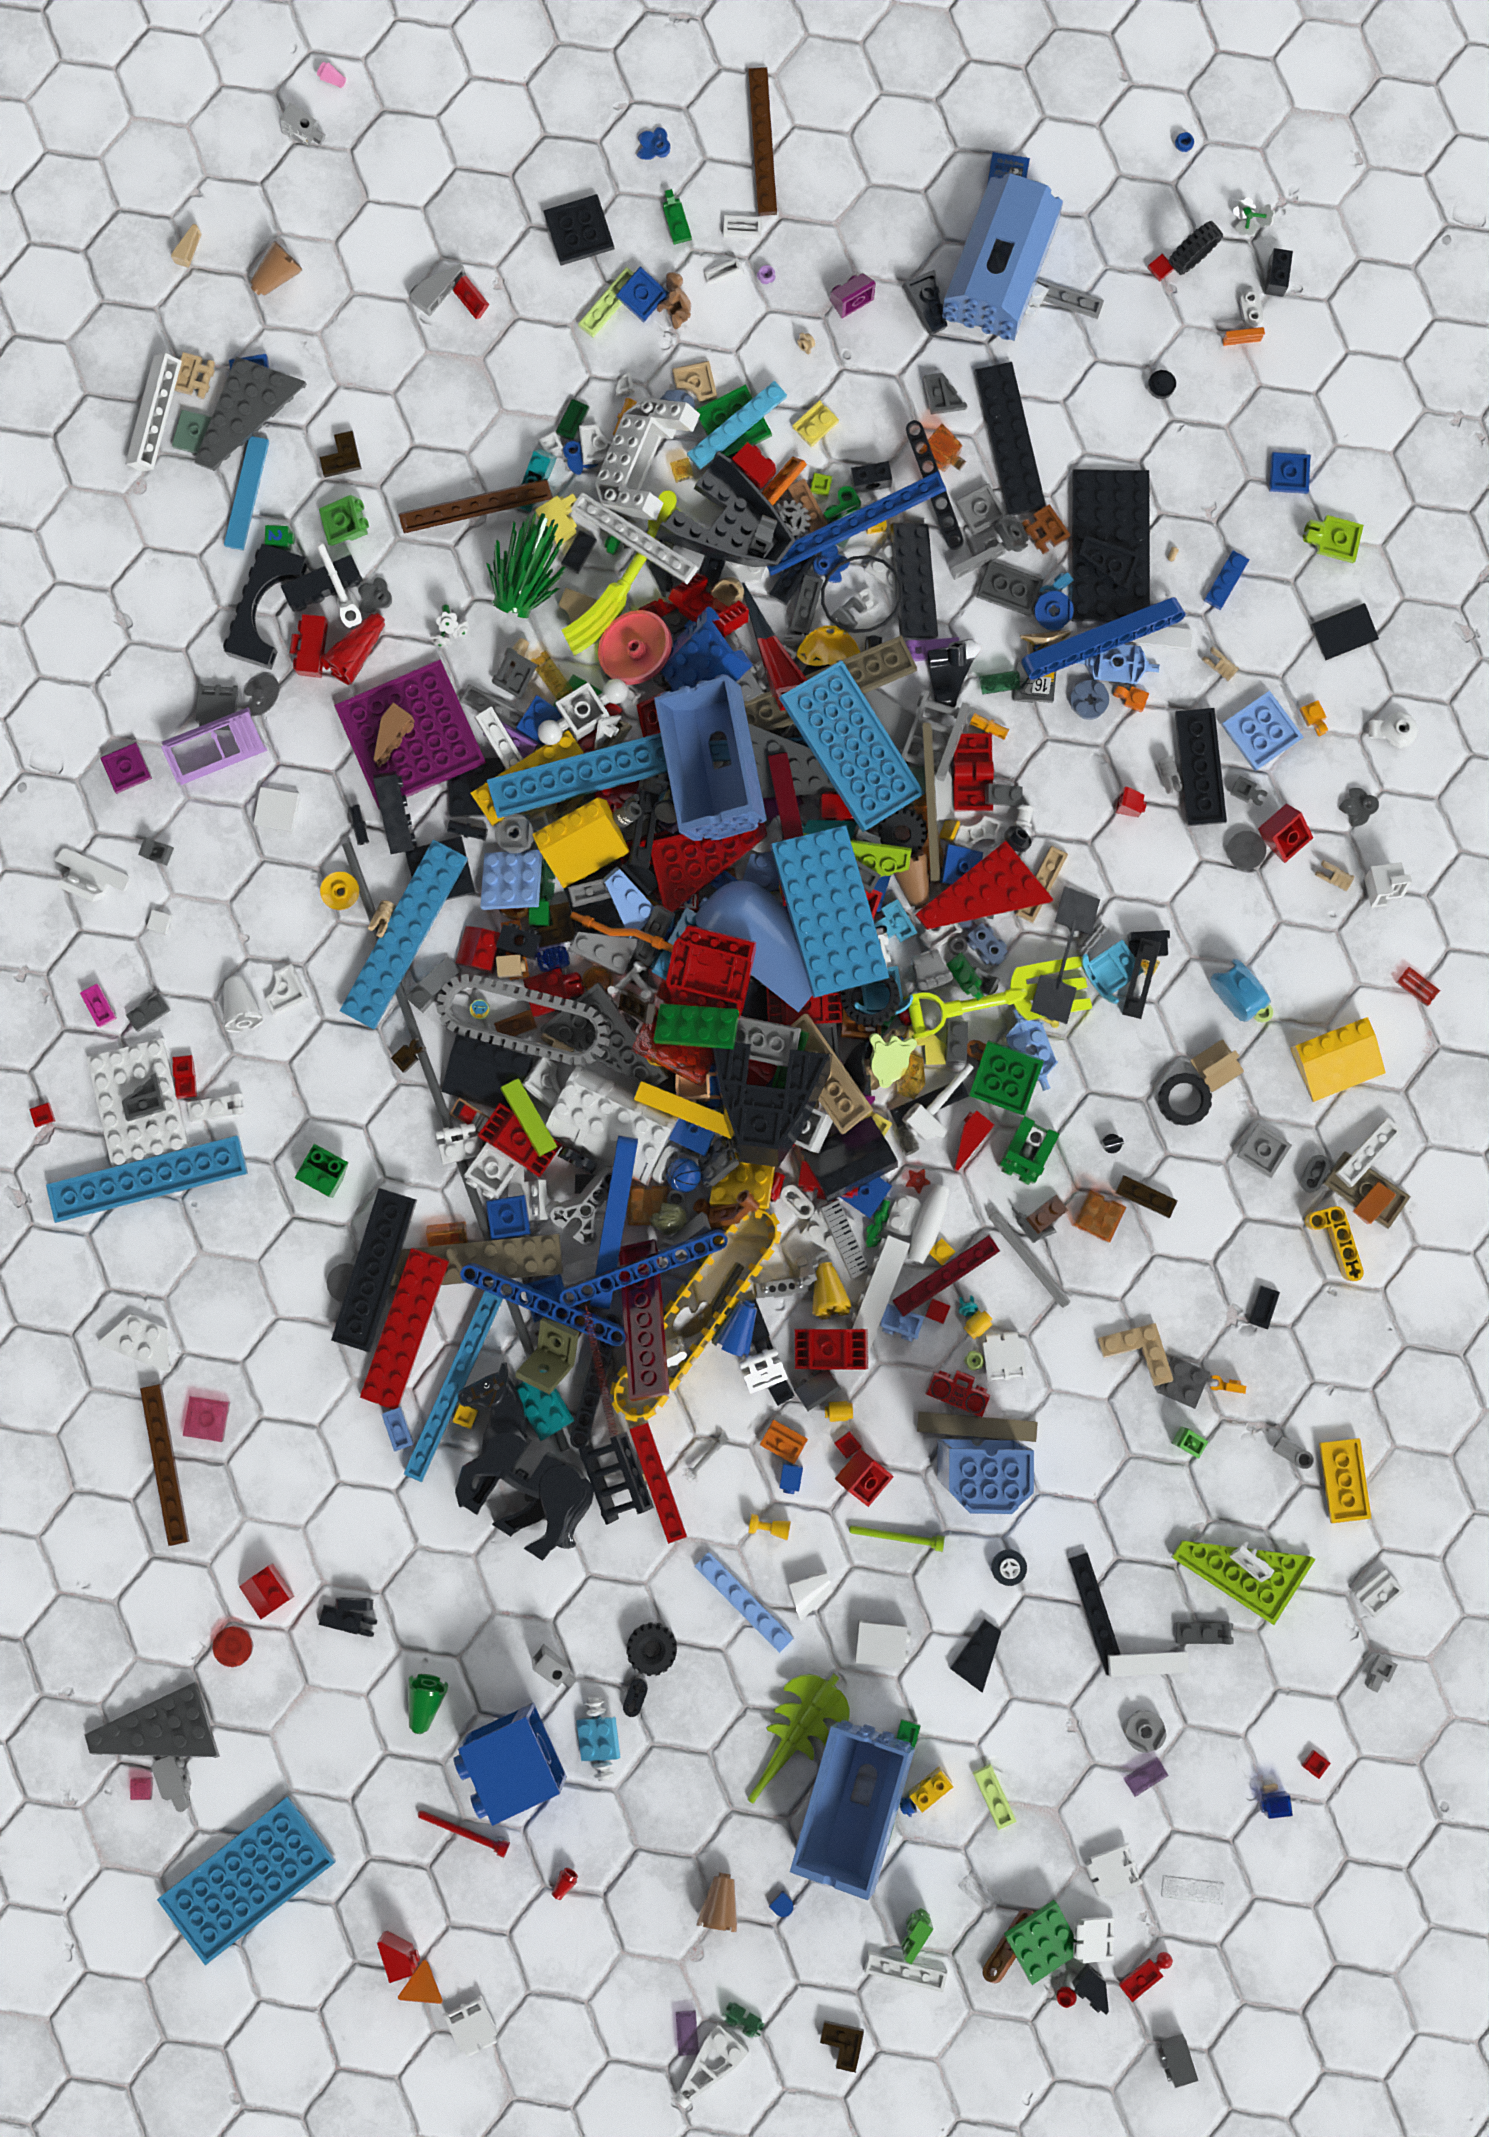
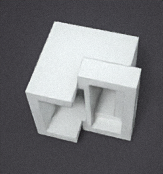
M1402 862L1370 867L1364 881L1371 908L1386 906V899L1400 898L1405 895L1412 879L1410 874L1405 875Z

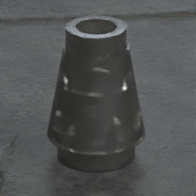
M906 1125L895 1130L901 1152H904L905 1156L911 1155L920 1149L918 1146L919 1142L908 1131Z

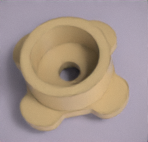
M802 332L799 334L800 338L797 340L799 348L809 355L811 349L815 347V340L809 333L804 334Z

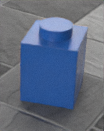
M783 1463L779 1488L783 1489V1493L795 1494V1491L799 1492L803 1466Z

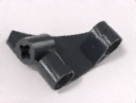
M973 639L952 642L948 647L927 651L935 702L953 708L957 705L962 684L971 664L981 649V646Z
M869 1040L859 1043L851 1051L844 1064V1068L864 1096L872 1095L871 1075L866 1074L864 1060L870 1058L873 1051Z

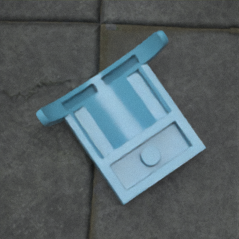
M1123 939L1090 962L1087 953L1081 958L1083 970L1096 991L1108 1002L1118 1003V998L1112 994L1130 982L1136 958ZM1141 966L1138 976L1144 972Z
M894 966L888 967V973L894 978L900 992L899 1008L895 1014L897 1015L911 1005L913 995H909L903 1001L899 968ZM877 981L861 985L864 1006L855 1002L856 1010L863 1014L871 1015L882 1011L887 1006L890 997L889 989L885 984Z

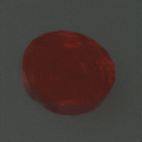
M230 1626L221 1630L214 1638L212 1646L213 1654L217 1661L227 1667H237L245 1663L250 1658L254 1647L249 1632L239 1626Z

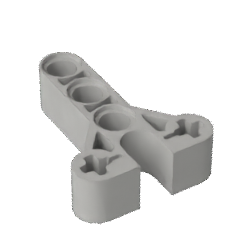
M610 1166L601 1168L577 1198L563 1202L552 1201L546 1206V1214L561 1229L572 1218H577L569 1233L585 1246L593 1245L597 1239L594 1231L595 1213L608 1198L611 1179L609 1181L605 1180L608 1175L612 1174L613 1168ZM600 1190L597 1196H593L594 1191ZM588 1205L585 1211H580L582 1206Z

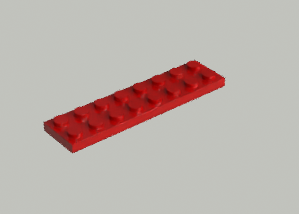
M411 1248L360 1398L392 1410L399 1408L443 1283L449 1260L416 1248Z

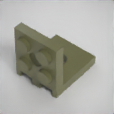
M544 1316L540 1320L537 1349L516 1371L515 1377L550 1394L575 1365L579 1332ZM539 1370H546L548 1372L542 1373Z

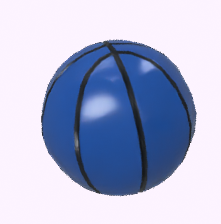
M679 1158L670 1164L666 1174L667 1181L674 1190L681 1191L682 1193L690 1192L700 1183L701 1170L695 1161L688 1158Z

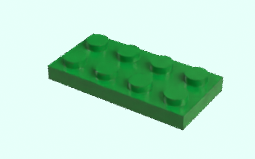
M660 1004L654 1042L658 1044L734 1049L739 1010Z

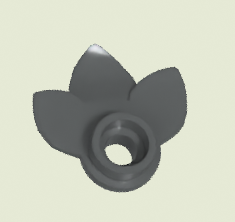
M376 577L373 584L365 583L358 588L359 595L364 599L359 606L362 612L373 613L378 608H388L392 604V595L388 591V584L380 577Z
M1361 788L1349 789L1350 798L1341 803L1339 810L1347 815H1352L1351 826L1357 827L1365 824L1369 820L1370 815L1378 810L1379 801L1375 796L1367 795ZM1371 801L1373 803V806L1371 808H1367L1365 806V803Z

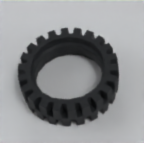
M1213 221L1201 225L1172 253L1168 260L1170 265L1179 275L1187 273L1218 245L1223 238V233Z
M889 975L888 979L880 980L889 989V1002L882 1011L872 1015L863 1014L853 1006L851 1000L855 987L841 991L843 1008L852 1021H855L858 1025L862 1024L864 1027H868V1025L876 1027V1024L881 1026L884 1024V1021H890L891 1016L894 1017L896 1010L899 1008L900 992L892 975Z

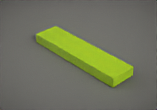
M519 1078L500 1088L538 1156L540 1157L557 1147Z

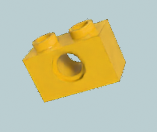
M938 1766L910 1789L908 1794L923 1813L954 1786Z

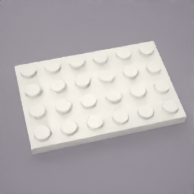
M164 1038L86 1057L112 1167L190 1148L179 1099L175 1093V1082ZM156 1073L159 1078L166 1110L128 1122L125 1118L122 1101L128 1095L133 1094L138 1086L144 1085L151 1078L152 1074Z

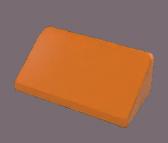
M1377 1182L1352 1212L1367 1225L1371 1224L1393 1200L1396 1194L1380 1182Z

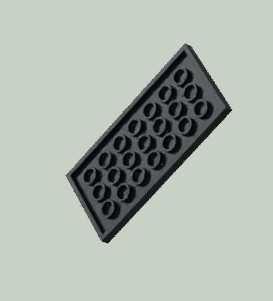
M1072 470V578L1074 579L1072 582V604L1074 608L1072 621L1111 622L1150 606L1149 470ZM1085 536L1140 554L1127 592L1078 556Z

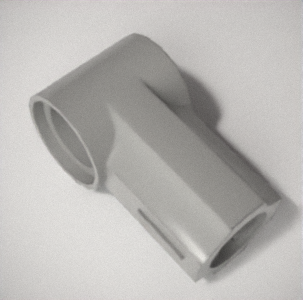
M1283 1436L1274 1445V1452L1299 1468L1308 1469L1314 1463V1457L1310 1452L1305 1451ZM1302 1454L1308 1457L1305 1465L1299 1463V1456Z

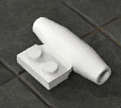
M934 1184L923 1205L917 1198L900 1192L897 1193L885 1230L902 1236L912 1235L908 1259L921 1264L924 1263L936 1241L945 1216L950 1189Z

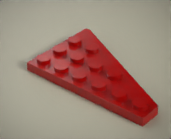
M758 822V827L755 830L720 840L702 837L701 841H693L681 834L653 841L651 856L663 907L672 913L766 838L765 823Z
M1005 841L917 912L915 916L927 930L1047 904L1051 903L1054 899Z

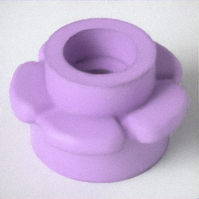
M769 265L762 266L757 273L758 280H761L762 284L772 283L776 278L775 270Z

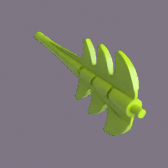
M833 1673L829 1680L813 1674H803L792 1678L783 1687L784 1691L795 1693L802 1701L800 1704L787 1702L774 1708L775 1713L785 1715L791 1722L789 1725L775 1723L766 1727L767 1731L778 1735L781 1741L760 1781L747 1798L752 1804H754L765 1786L796 1750L806 1754L810 1760H814V1750L808 1740L809 1735L819 1738L824 1746H826L829 1731L823 1721L825 1717L831 1718L836 1722H841V1720L849 1721L850 1708L845 1695L835 1686L839 1680L836 1674Z

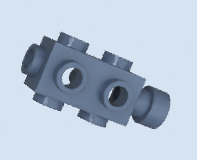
M973 920L957 923L969 933L966 936L968 939L966 942L973 951L977 949L981 953L979 958L984 964L992 966L996 963L998 966L1006 959L1004 955L1008 952L1006 950L1007 945L1000 938L996 939L993 935V929L988 924L984 925L981 923L977 925ZM978 933H983L985 938L983 940L979 939ZM992 947L997 948V954L991 953Z

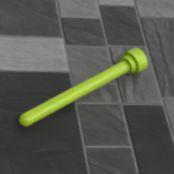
M858 1526L849 1527L851 1534L927 1545L939 1552H943L945 1536L942 1535L928 1538Z

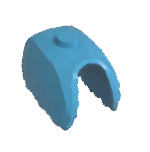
M1233 959L1231 962L1235 966L1226 973H1215L1210 977L1211 986L1233 1015L1240 1021L1247 1022L1260 1009L1269 1006L1271 1000L1264 986L1250 969L1240 960Z

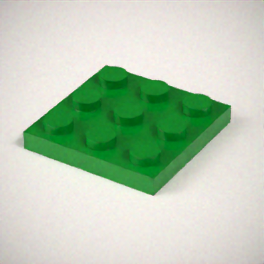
M746 384L696 409L700 414L698 420L707 436L753 399ZM764 417L721 453L731 458L747 442L753 446L772 437V432Z
M988 1040L969 1096L1025 1116L1045 1060Z
M1052 1900L1003 1933L1031 1985H1034L1072 1959L1074 1943L1077 1942L1055 1900Z

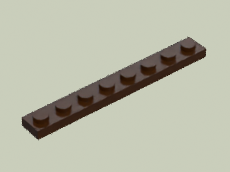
M767 67L749 68L758 216L777 215Z
M547 478L402 512L398 516L405 534L550 500L553 496Z
M162 1384L140 1388L168 1546L190 1542Z

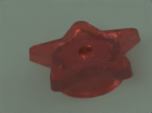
M925 1169L919 1172L908 1171L910 1179L905 1186L915 1188L918 1194L921 1193L923 1186L931 1184L925 1178Z

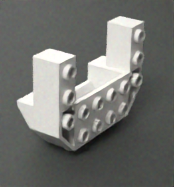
M644 398L623 414L595 482L601 504L620 517L634 523H638L640 518L656 521L663 502L650 492L640 491L661 438L673 439L676 430L693 432L700 414L687 402Z

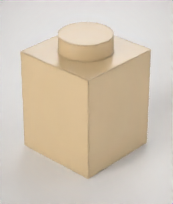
M520 955L496 957L497 974L500 979L523 977V972L526 971V962L522 960Z

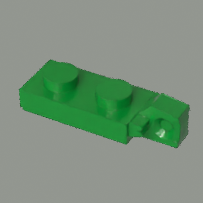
M672 189L666 190L665 197L667 202L663 203V211L673 244L676 245L690 241L692 236L682 202H680L679 198L675 199Z
M960 952L946 966L963 992L967 995L971 993L979 1001L984 997L979 988L982 981L965 955Z

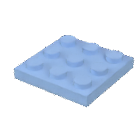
M1270 690L1221 724L1254 771H1257L1304 738Z
M527 850L515 854L508 852L484 854L480 905L482 910L539 907L542 854L539 850Z

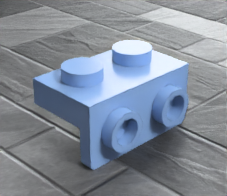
M887 1304L879 1326L883 1327V1332L893 1335L895 1331L902 1334V1339L912 1342L913 1338L918 1340L924 1317L912 1312L902 1317L895 1306Z

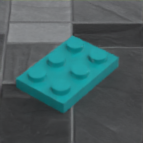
M526 1382L516 1386L524 1405L525 1414L540 1441L547 1439L574 1422L556 1388L548 1394Z

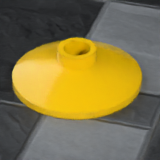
M334 872L323 880L320 887V895L323 902L329 908L345 910L353 906L357 901L359 885L352 875L346 872ZM344 889V894L338 895V890Z

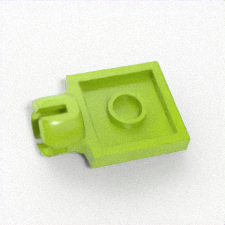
M1329 515L1325 516L1323 522L1311 519L1304 528L1306 535L1303 534V541L1314 544L1317 547L1316 554L1354 563L1364 525Z

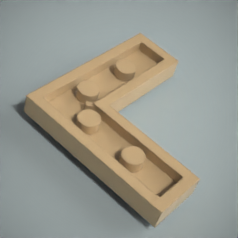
M1156 1323L1098 1338L1103 1358L1142 1348L1153 1386L1173 1381Z

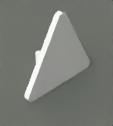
M621 715L603 718L598 721L595 750H599L608 736L617 735L619 728L616 725L620 721Z

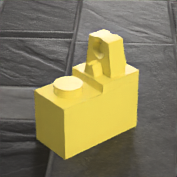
M574 494L566 498L555 496L535 509L538 519L542 513L545 514V518L548 519L546 526L549 527L553 519H555L553 528L558 523L554 539L556 545L562 538L563 544L577 535L575 530L577 525L572 517L569 518V513L572 512L571 507L577 500Z

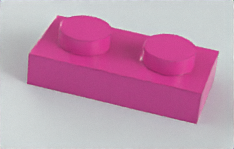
M95 984L80 992L97 1027L100 1028L117 1019L99 984Z

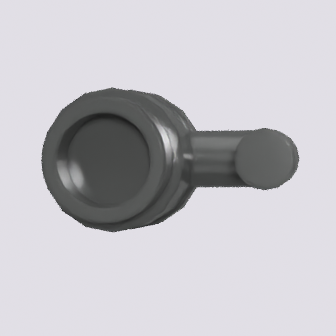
M852 597L839 607L831 617L840 625L854 629L858 622L849 610L854 607L859 613H862L865 607L855 597Z
M634 794L629 797L621 808L613 812L614 821L618 826L626 827L641 815V808L636 803L640 800L639 795Z

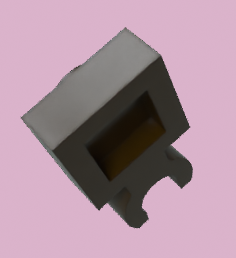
M419 1038L411 1040L409 1047L408 1045H403L391 1057L402 1073L407 1072L419 1060L416 1054L422 1053L426 1049L425 1046L417 1049L416 1044L420 1041Z

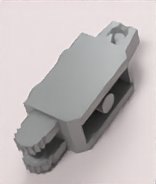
M156 1756L157 1760L153 1762L151 1769L162 1799L167 1801L171 1799L176 1811H185L191 1803L187 1793L191 1789V1779L184 1771L185 1763L183 1757Z

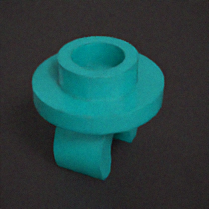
M972 1295L970 1296L969 1303H964L963 1298H959L960 1307L958 1310L961 1315L969 1317L978 1311V1305L974 1303Z

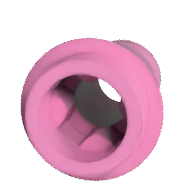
M322 62L317 71V76L320 77V80L342 88L346 78L329 62Z

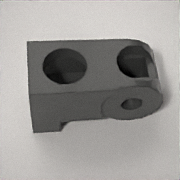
M762 515L750 548L764 554L767 553L772 542L777 520ZM756 540L761 541V542L765 543L766 545H765V546H759V545L756 543Z

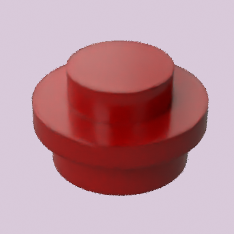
M1067 1986L1058 1989L1056 1994L1057 2001L1062 2007L1069 2008L1076 2003L1077 1995L1073 1989Z

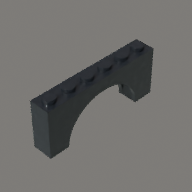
M262 543L260 549L256 550V561L254 567L252 566L249 570V581L243 587V598L237 604V615L230 624L229 630L231 632L224 641L223 649L229 657L272 670L278 652L273 646L265 643L257 632L255 620L258 604L263 595L275 584L305 575L309 562L306 557Z

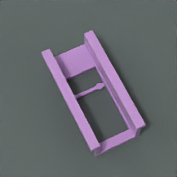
M249 707L162 741L163 746L161 748L177 783L180 782V785H183L267 751L266 745L262 743L250 716L252 713ZM229 725L240 752L226 758L214 730ZM211 732V737L215 740L223 759L182 775L171 748Z

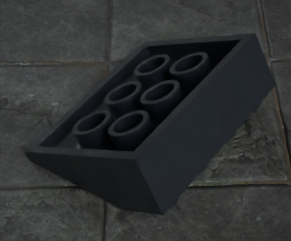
M456 1034L441 1092L493 1108H497L499 1103L513 1111L500 1088L518 1078L522 1084L531 1070L534 1058Z
M871 1116L859 1121L845 1134H841L839 1131L825 1138L819 1153L807 1149L801 1150L827 1203L898 1168V1160Z

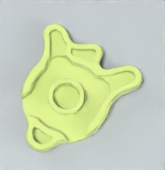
M873 1033L869 1037L873 1047L869 1063L870 1069L877 1078L878 1084L882 1088H888L907 1071L909 1056L916 1048L917 1041L913 1038L901 1041L897 1036L892 1035L888 1042H884L879 1034Z

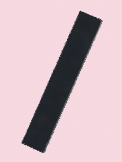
M1085 1552L1070 1557L1068 1560L1105 1674L1109 1675L1108 1655H1121L1089 1555Z

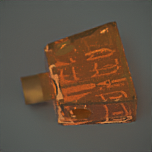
M941 423L928 439L938 469L943 472L950 465L960 471L966 463L959 456L963 446L946 426ZM925 444L919 450V454L926 452L927 446Z

